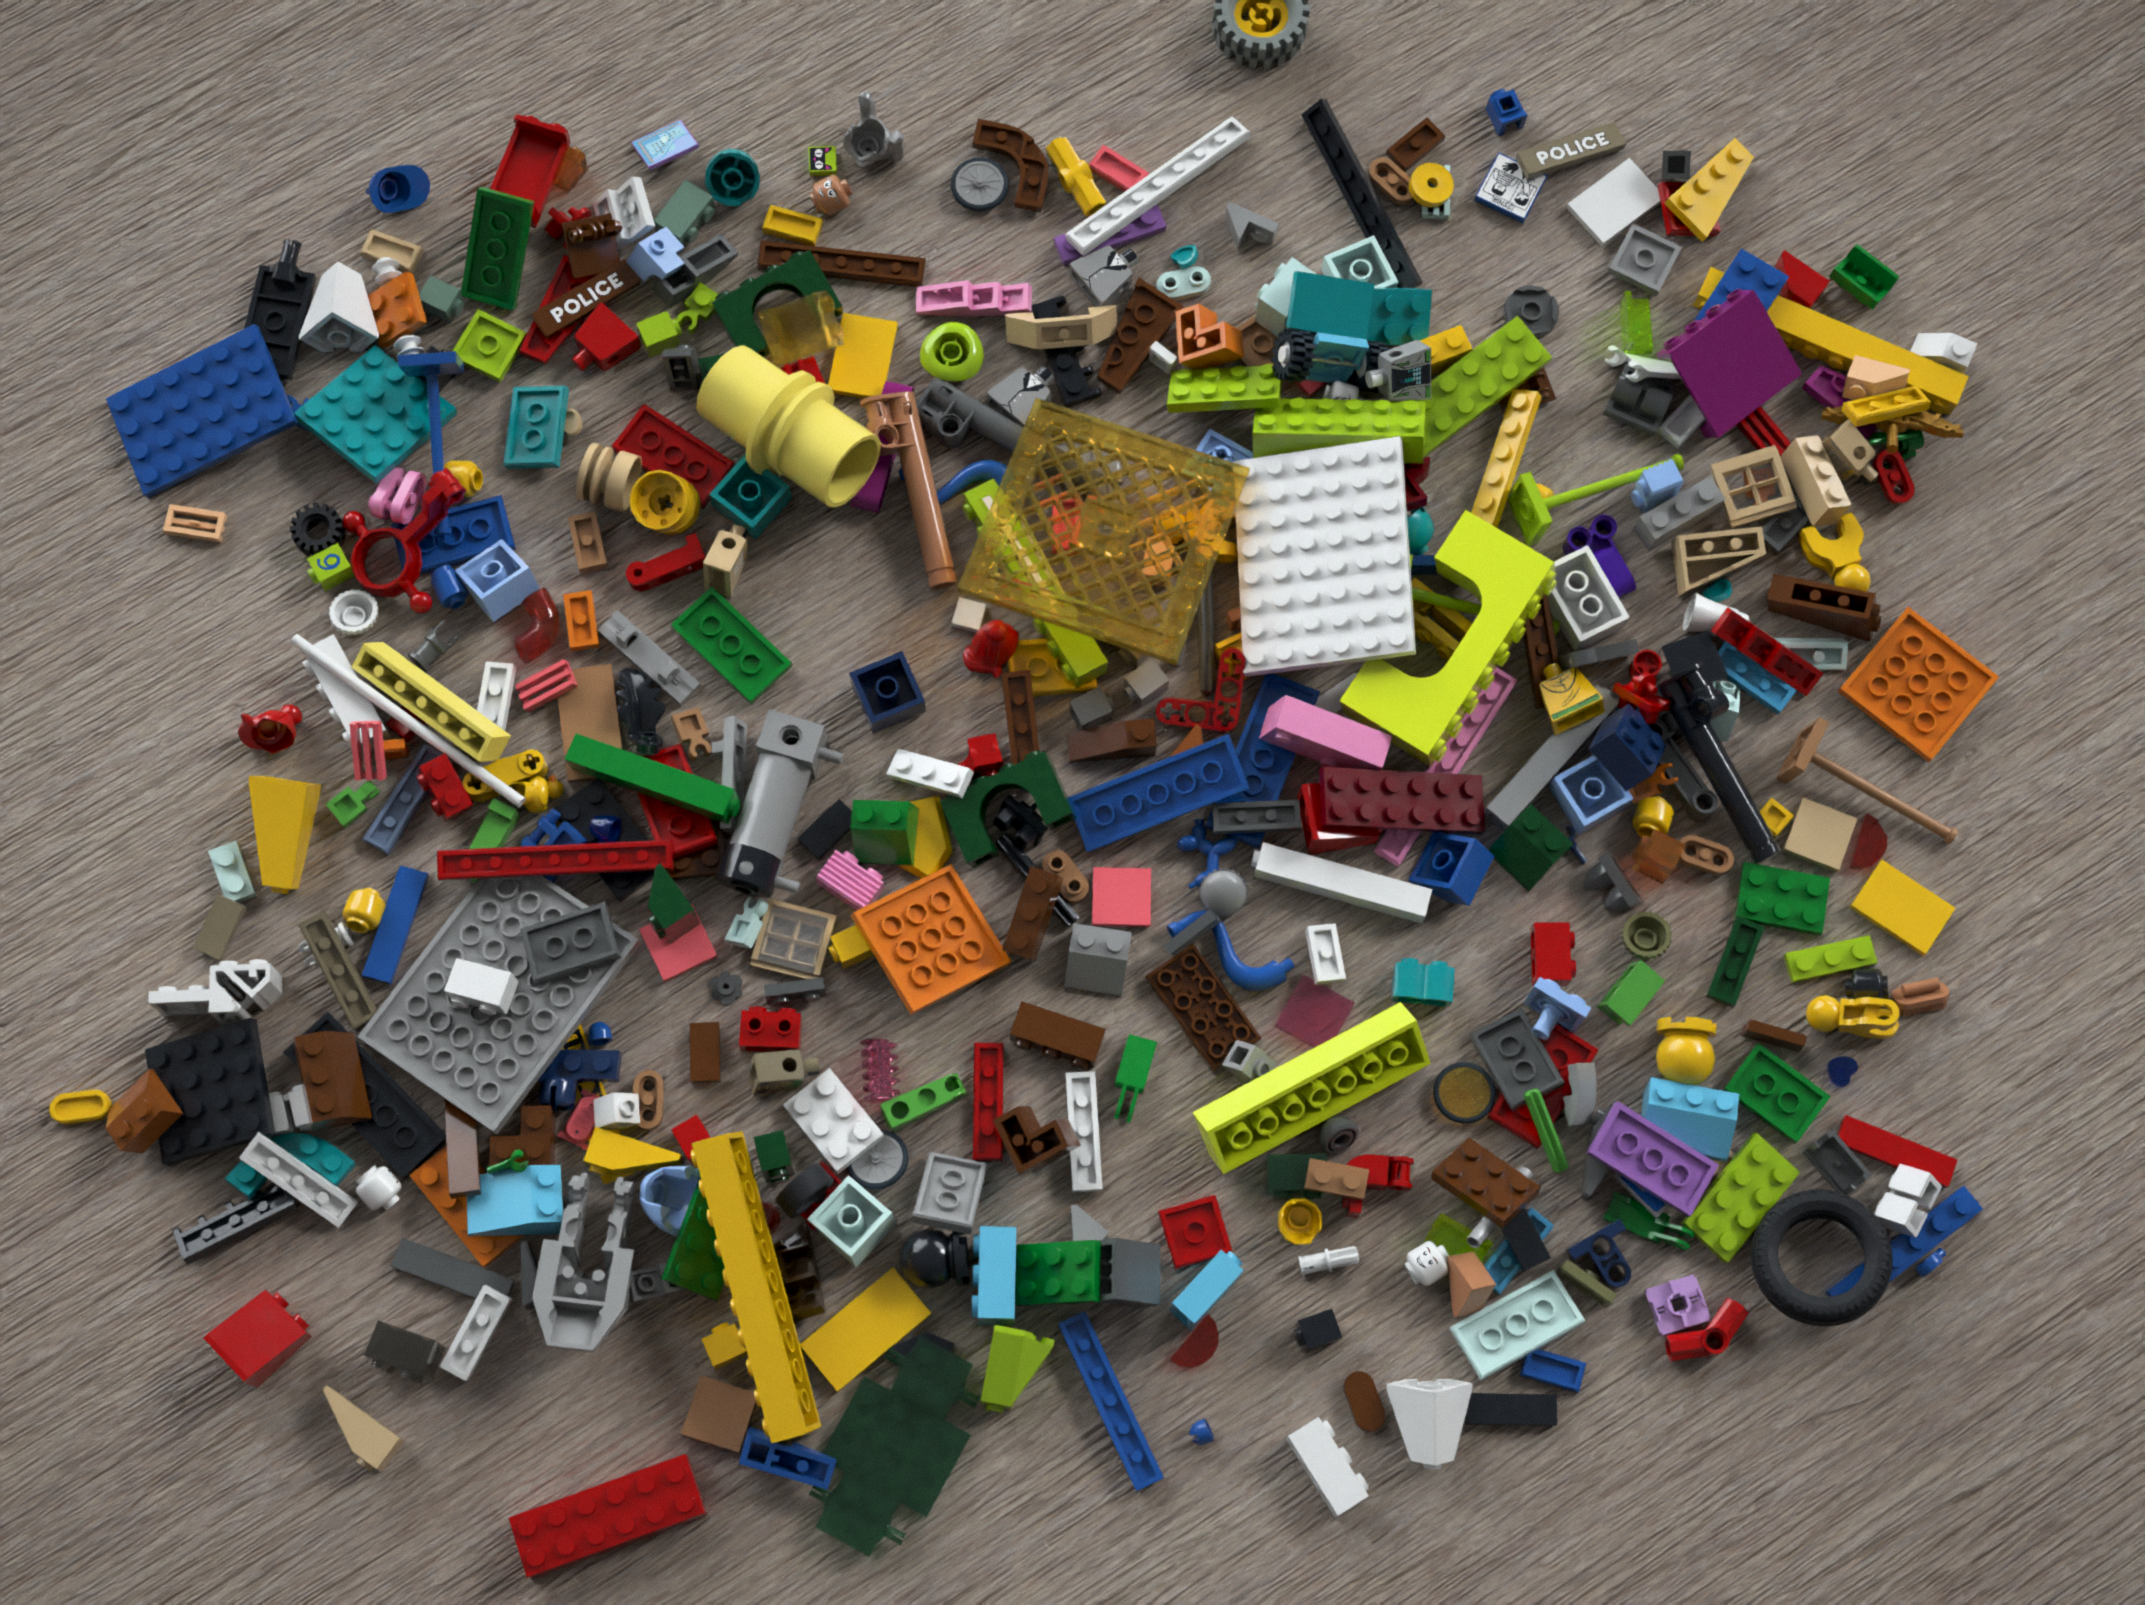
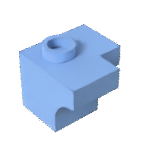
M665 227L639 242L626 262L644 282L654 276L663 280L680 270L684 265V262L678 256L684 249V246Z

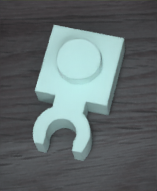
M748 897L744 903L743 915L736 914L724 940L730 945L751 949L763 925V922L759 919L766 913L769 904L762 899L756 901L752 897Z

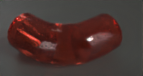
M546 588L533 592L522 601V605L531 618V626L525 633L513 639V646L520 659L526 664L550 649L559 633V612Z

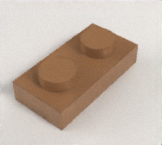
M596 511L568 517L580 573L608 567Z
M1310 1158L1304 1189L1363 1201L1369 1169Z

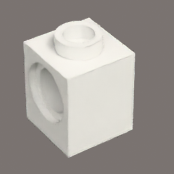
M612 1092L593 1100L595 1127L605 1130H622L640 1123L638 1094Z

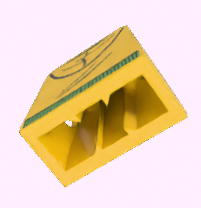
M1553 663L1544 669L1543 673L1547 680L1541 682L1539 686L1555 736L1605 713L1602 696L1578 668L1573 667L1563 672L1558 663Z

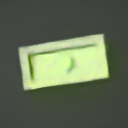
M1625 291L1619 304L1623 352L1633 355L1652 354L1653 340L1649 299H1632L1631 291Z
M1443 1213L1438 1215L1423 1243L1431 1241L1436 1247L1443 1245L1449 1256L1470 1251L1475 1252L1481 1263L1493 1245V1242L1486 1238L1479 1248L1471 1247L1466 1239L1473 1230Z

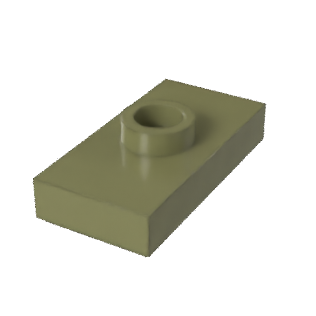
M1568 1259L1562 1263L1557 1271L1559 1276L1603 1307H1608L1612 1304L1617 1296L1616 1293L1599 1282L1601 1278L1589 1269L1583 1271Z

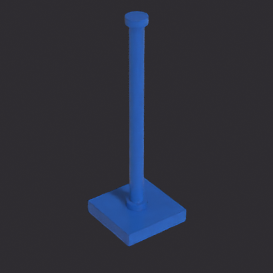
M456 351L398 355L399 368L407 377L424 376L427 379L433 474L444 469L438 376H441V374L464 373L463 361ZM448 515L437 525V528H434V535L452 534L451 527H448Z

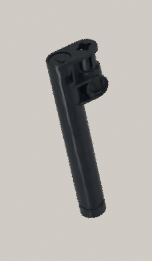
M1701 661L1659 684L1657 688L1662 697L1671 702L1669 710L1744 845L1751 852L1750 855L1756 864L1774 855L1781 849L1776 840L1774 841L1772 838L1774 836L1710 721L1728 711L1729 700L1725 693L1716 690L1713 684L1708 683L1701 670L1703 666Z

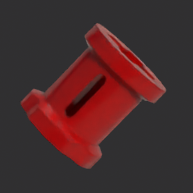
M1390 1156L1389 1181H1387L1386 1188L1402 1191L1412 1190L1413 1184L1410 1183L1411 1165H1414V1159L1404 1156Z

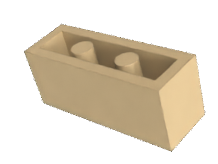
M1819 435L1795 438L1780 458L1812 527L1836 524L1852 506Z

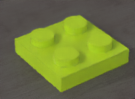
M477 309L453 351H456L465 366L501 383L518 355L527 332Z

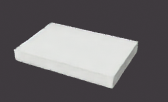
M1628 158L1570 201L1566 208L1598 244L1603 247L1630 227L1632 223L1634 224L1661 204L1658 188Z

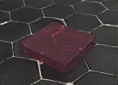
M1303 975L1275 1027L1315 1048L1338 1035L1355 1002L1323 985H1315L1314 980Z

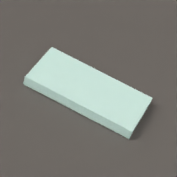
M1552 1270L1450 1327V1331L1480 1381H1483L1530 1353L1585 1324V1319L1555 1271Z

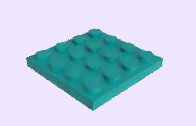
M376 345L294 412L297 421L376 484L430 438L427 385L417 377H407L399 368L398 362ZM439 395L442 428L457 415V410Z

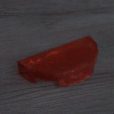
M1868 813L1864 815L1849 867L1851 869L1861 870L1873 866L1882 858L1887 849V835L1878 823L1877 818Z
M1209 1314L1171 1357L1170 1362L1179 1367L1193 1368L1203 1365L1212 1358L1218 1347L1219 1333L1216 1322Z

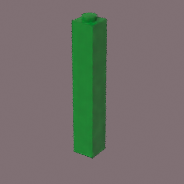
M577 733L564 758L571 769L728 825L731 818L735 817L740 809L741 802L735 789Z

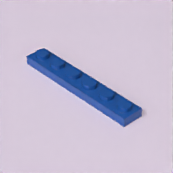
M1965 1186L1960 1187L1927 1213L1928 1216L1917 1238L1901 1233L1890 1242L1893 1257L1890 1281L1983 1210ZM1865 1262L1831 1287L1825 1294L1828 1297H1832L1850 1290L1860 1280L1864 1272Z
M1086 1311L1058 1323L1061 1334L1135 1491L1137 1492L1164 1479Z

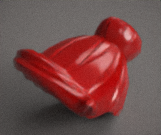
M993 620L984 624L975 633L972 643L964 649L962 655L964 665L969 671L991 673L994 678L999 677L1002 672L1001 666L1016 651L1019 641L1018 632L1010 624L1004 623L1001 620Z
M286 704L280 710L263 712L253 718L248 714L242 713V723L237 733L240 740L246 746L252 749L264 750L268 753H277L290 748L294 744L296 737L295 725L301 722L302 713L298 707L292 704Z

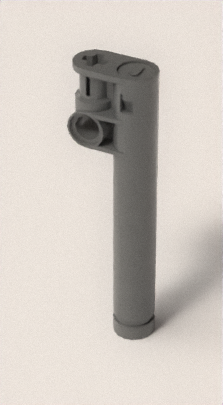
M935 378L916 402L921 425L929 429V433L937 437L946 448L954 449L959 447L969 433L974 430L1071 489L1079 491L1081 495L1088 499L1095 494L1102 482V473L1091 469L1090 466L945 380ZM948 429L957 430L955 433L952 434L945 433V431Z

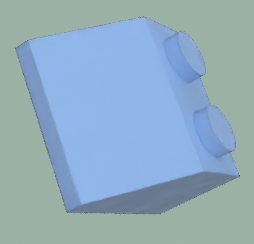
M502 539L455 570L476 603L493 622L541 591L530 568Z

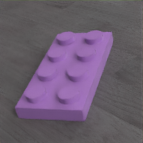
M1618 1101L1614 1102L1586 1154L1686 1217L1692 1215L1719 1166L1711 1159Z

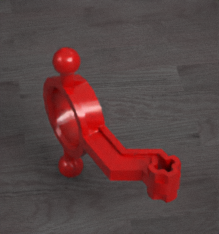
M447 468L439 472L437 471L432 475L431 481L428 484L430 489L422 496V512L403 530L388 527L368 531L365 527L364 516L358 511L347 512L342 521L344 528L348 532L356 533L360 538L354 546L351 565L352 571L361 586L372 595L383 598L400 596L405 592L410 598L409 604L411 609L418 614H424L432 607L430 595L423 591L419 592L414 586V583L419 578L423 564L422 553L418 543L448 515V507L459 503L464 498V493L466 492V489ZM395 538L401 542L405 549L406 562L404 569L399 577L391 583L383 585L374 584L369 579L365 570L367 553L373 544L381 539Z

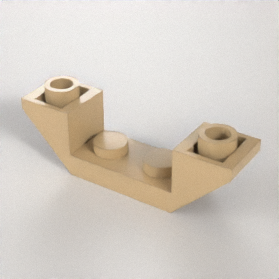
M1116 305L1088 307V315L1034 319L1033 312L1005 314L1007 342L1033 349L1094 345L1116 334Z

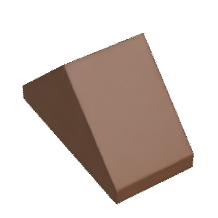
M1470 1251L1447 1256L1453 1317L1468 1315L1482 1310L1496 1286L1495 1281L1475 1252Z

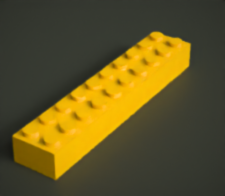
M743 1131L726 1133L692 1143L691 1159L695 1168L699 1169L701 1177L699 1189L701 1195L707 1199L709 1207L707 1219L709 1225L714 1227L717 1239L714 1241L717 1255L722 1257L725 1269L722 1271L725 1285L730 1287L733 1297L730 1300L733 1315L738 1317L741 1329L738 1330V1336L741 1345L746 1347L749 1359L746 1360V1366L749 1375L754 1377L757 1389L754 1390V1396L757 1405L762 1407L765 1419L762 1420L764 1433L766 1437H770L771 1444L805 1435L822 1426Z

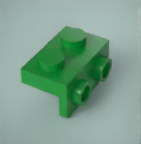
M1858 244L1851 249L1848 255L1829 275L1838 286L1846 289L1859 302L1872 310L1887 296L1899 279L1895 272Z

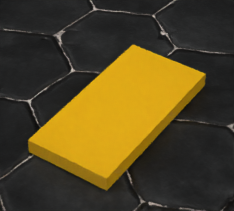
M893 1267L804 1340L800 1347L833 1388L840 1392L894 1345L930 1317L932 1313Z

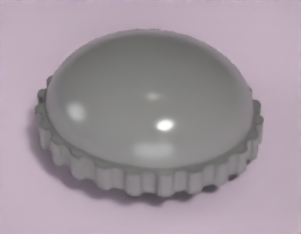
M1228 868L1215 869L1212 873L1209 872L1200 883L1201 887H1199L1200 893L1198 895L1200 903L1203 904V908H1206L1207 911L1210 909L1219 917H1227L1228 915H1234L1235 912L1238 913L1239 909H1242L1243 904L1247 901V883L1234 870H1229Z

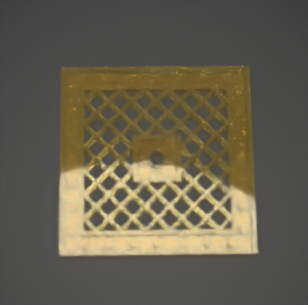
M1035 398L961 577L957 592L1177 666L1249 476L1250 468ZM1065 442L1069 451L1058 455L1053 446ZM1073 442L1081 444L1082 446L1076 448ZM1046 450H1048L1051 458L1042 461ZM1092 451L1096 460L1085 464L1080 455ZM1100 451L1108 453V455L1102 456ZM1074 458L1078 467L1066 471L1062 462ZM1119 460L1123 468L1111 473L1107 464ZM1127 460L1135 462V464L1129 465ZM1056 465L1060 474L1048 478L1044 470ZM1101 467L1105 476L1093 480L1089 471ZM1146 469L1150 477L1138 482L1134 473ZM1154 469L1159 470V471H1162V472L1159 473V474H1156V472H1155ZM1038 473L1042 481L1033 484L1034 479ZM1083 474L1087 483L1075 487L1071 478ZM1128 476L1132 485L1120 489L1116 480ZM1173 478L1177 486L1165 490L1161 482ZM1181 478H1184V479H1187V480H1190V481H1188V482H1186V483H1183V481H1182ZM1065 482L1069 490L1057 495L1053 486ZM1109 483L1114 492L1102 496L1098 487ZM1155 485L1158 494L1147 498L1143 489ZM1199 486L1204 495L1192 499L1188 490ZM1046 489L1050 498L1038 502L1034 493ZM1091 490L1094 496L1088 494L1083 503L1080 495ZM1136 492L1141 501L1129 505L1125 496ZM1182 494L1185 503L1174 507L1170 498ZM1027 497H1029L1032 505L1023 508ZM1073 498L1077 507L1065 511L1061 502ZM1118 499L1121 505L1113 503L1112 501ZM1163 501L1168 510L1156 514L1152 505ZM1206 503L1201 516L1197 507ZM1055 505L1059 514L1047 518L1043 509ZM1145 508L1149 517L1140 521L1142 512L1139 510ZM1190 510L1195 519L1183 523L1179 514ZM1037 513L1041 521L1029 526L1025 517ZM1079 515L1076 525L1074 527L1070 518ZM1172 517L1176 527L1165 531L1161 521ZM1019 520L1022 529L1013 532L1016 523ZM1064 522L1068 530L1056 535L1052 526ZM1101 525H1108L1113 531L1110 534L1104 535L1097 528ZM1154 525L1158 534L1147 538L1142 529ZM1197 527L1192 540L1188 530ZM1046 529L1050 538L1037 542L1033 533ZM1136 532L1140 541L1131 544ZM1181 534L1186 543L1174 547L1170 538ZM1027 536L1031 545L1019 550L1015 541ZM1070 539L1068 547L1072 549L1064 551L1060 542ZM1163 541L1167 550L1155 554L1151 545ZM1009 544L1013 553L1003 556ZM1054 545L1058 554L1046 559L1042 550ZM1145 548L1149 558L1137 562L1133 553ZM1188 551L1183 563L1178 554ZM1036 553L1040 562L1028 566L1023 557ZM1081 554L1085 564L1073 568L1069 559ZM1089 554L1099 558L1092 560ZM1127 556L1131 565L1119 570L1117 564L1123 565ZM1172 557L1176 567L1165 571L1160 562ZM1017 560L1021 569L1009 574L1005 565ZM1063 562L1067 571L1055 575L1050 566ZM1108 563L1112 573L1101 577L1096 568ZM1154 565L1158 574L1146 578L1142 569ZM998 567L1002 574L997 573ZM1044 569L1049 578L1036 583L1032 574ZM1090 571L1094 580L1082 585L1078 575ZM1135 572L1140 582L1128 586L1124 577ZM1179 575L1175 587H1173L1169 578ZM1026 577L1029 583L1018 579ZM1071 578L1076 588L1064 592L1059 583ZM1117 580L1122 589L1110 594L1105 584ZM1163 582L1167 591L1155 595L1151 586ZM1053 586L1056 592L1046 588ZM1099 587L1103 597L1091 601L1087 592ZM1144 589L1149 598L1137 603L1133 593ZM1081 595L1083 601L1075 599L1073 597ZM1126 596L1131 606L1118 610L1114 601ZM1170 599L1164 612L1160 602ZM1108 604L1110 610L1102 608L1101 606ZM1154 606L1158 615L1146 620L1141 610ZM1135 613L1138 620L1128 616Z

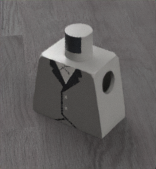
M1105 246L1070 263L1069 276L1095 307L1112 305L1131 286L1133 274L1130 268L1137 264L1139 260L1130 248L1118 256L1111 246Z
M1043 366L1034 375L1021 367L987 392V404L995 411L1031 431L1035 421L1039 420L1051 401V391L1046 386L1054 379V376Z

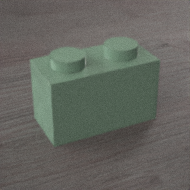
M685 180L654 219L655 232L667 227L685 248L688 243H693L697 238L703 223H708L715 213L713 196Z

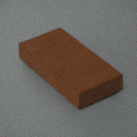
M1752 1019L1743 1026L1741 1036L1796 1052H1799L1805 1046L1807 1036Z
M689 1023L690 1082H721L720 1023Z

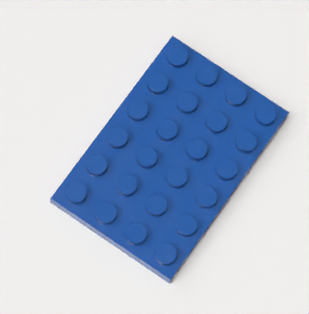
M255 324L106 398L142 493L147 498L298 424L262 333Z

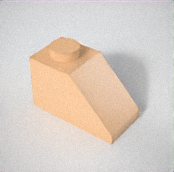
M1855 355L1847 374L1842 397L1857 400L1906 388L1910 369Z

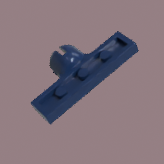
M561 1049L538 1079L541 1083L540 1105L552 1106L555 1111L558 1110V1106H562V1111H569L575 1106L576 1089L579 1083L619 1082L622 1053L619 1050Z

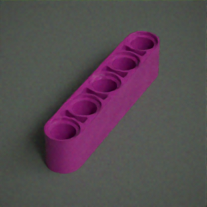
M886 380L882 394L914 392V387ZM878 435L880 442L888 445L886 438ZM896 454L879 456L875 469L869 479L851 499V507L879 513Z

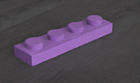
M1156 204L1086 255L1105 246H1111L1115 249L1166 231L1167 226L1158 205ZM1065 234L1054 237V244L1063 266L1084 257L1066 241Z

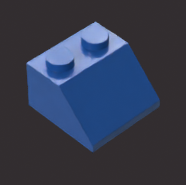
M1433 832L1408 881L1415 885L1433 889L1432 894L1447 902L1470 906L1495 856L1475 838Z

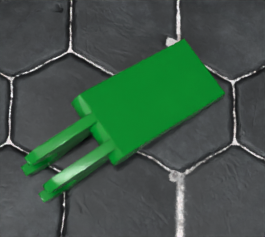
M1131 1034L1128 1035L1114 1087L1122 1089L1114 1119L1119 1118L1125 1093L1128 1090L1134 1092L1126 1121L1131 1122L1138 1094L1143 1095L1157 1045L1156 1041Z
M1614 1191L1611 1203L1603 1217L1605 1221L1612 1223L1617 1219H1621L1627 1231L1655 1244H1659L1662 1241L1682 1250L1689 1249L1690 1245L1687 1242L1665 1235L1664 1232L1668 1230L1689 1239L1694 1237V1232L1685 1227L1668 1223L1670 1216L1666 1213H1662L1656 1219L1641 1203Z

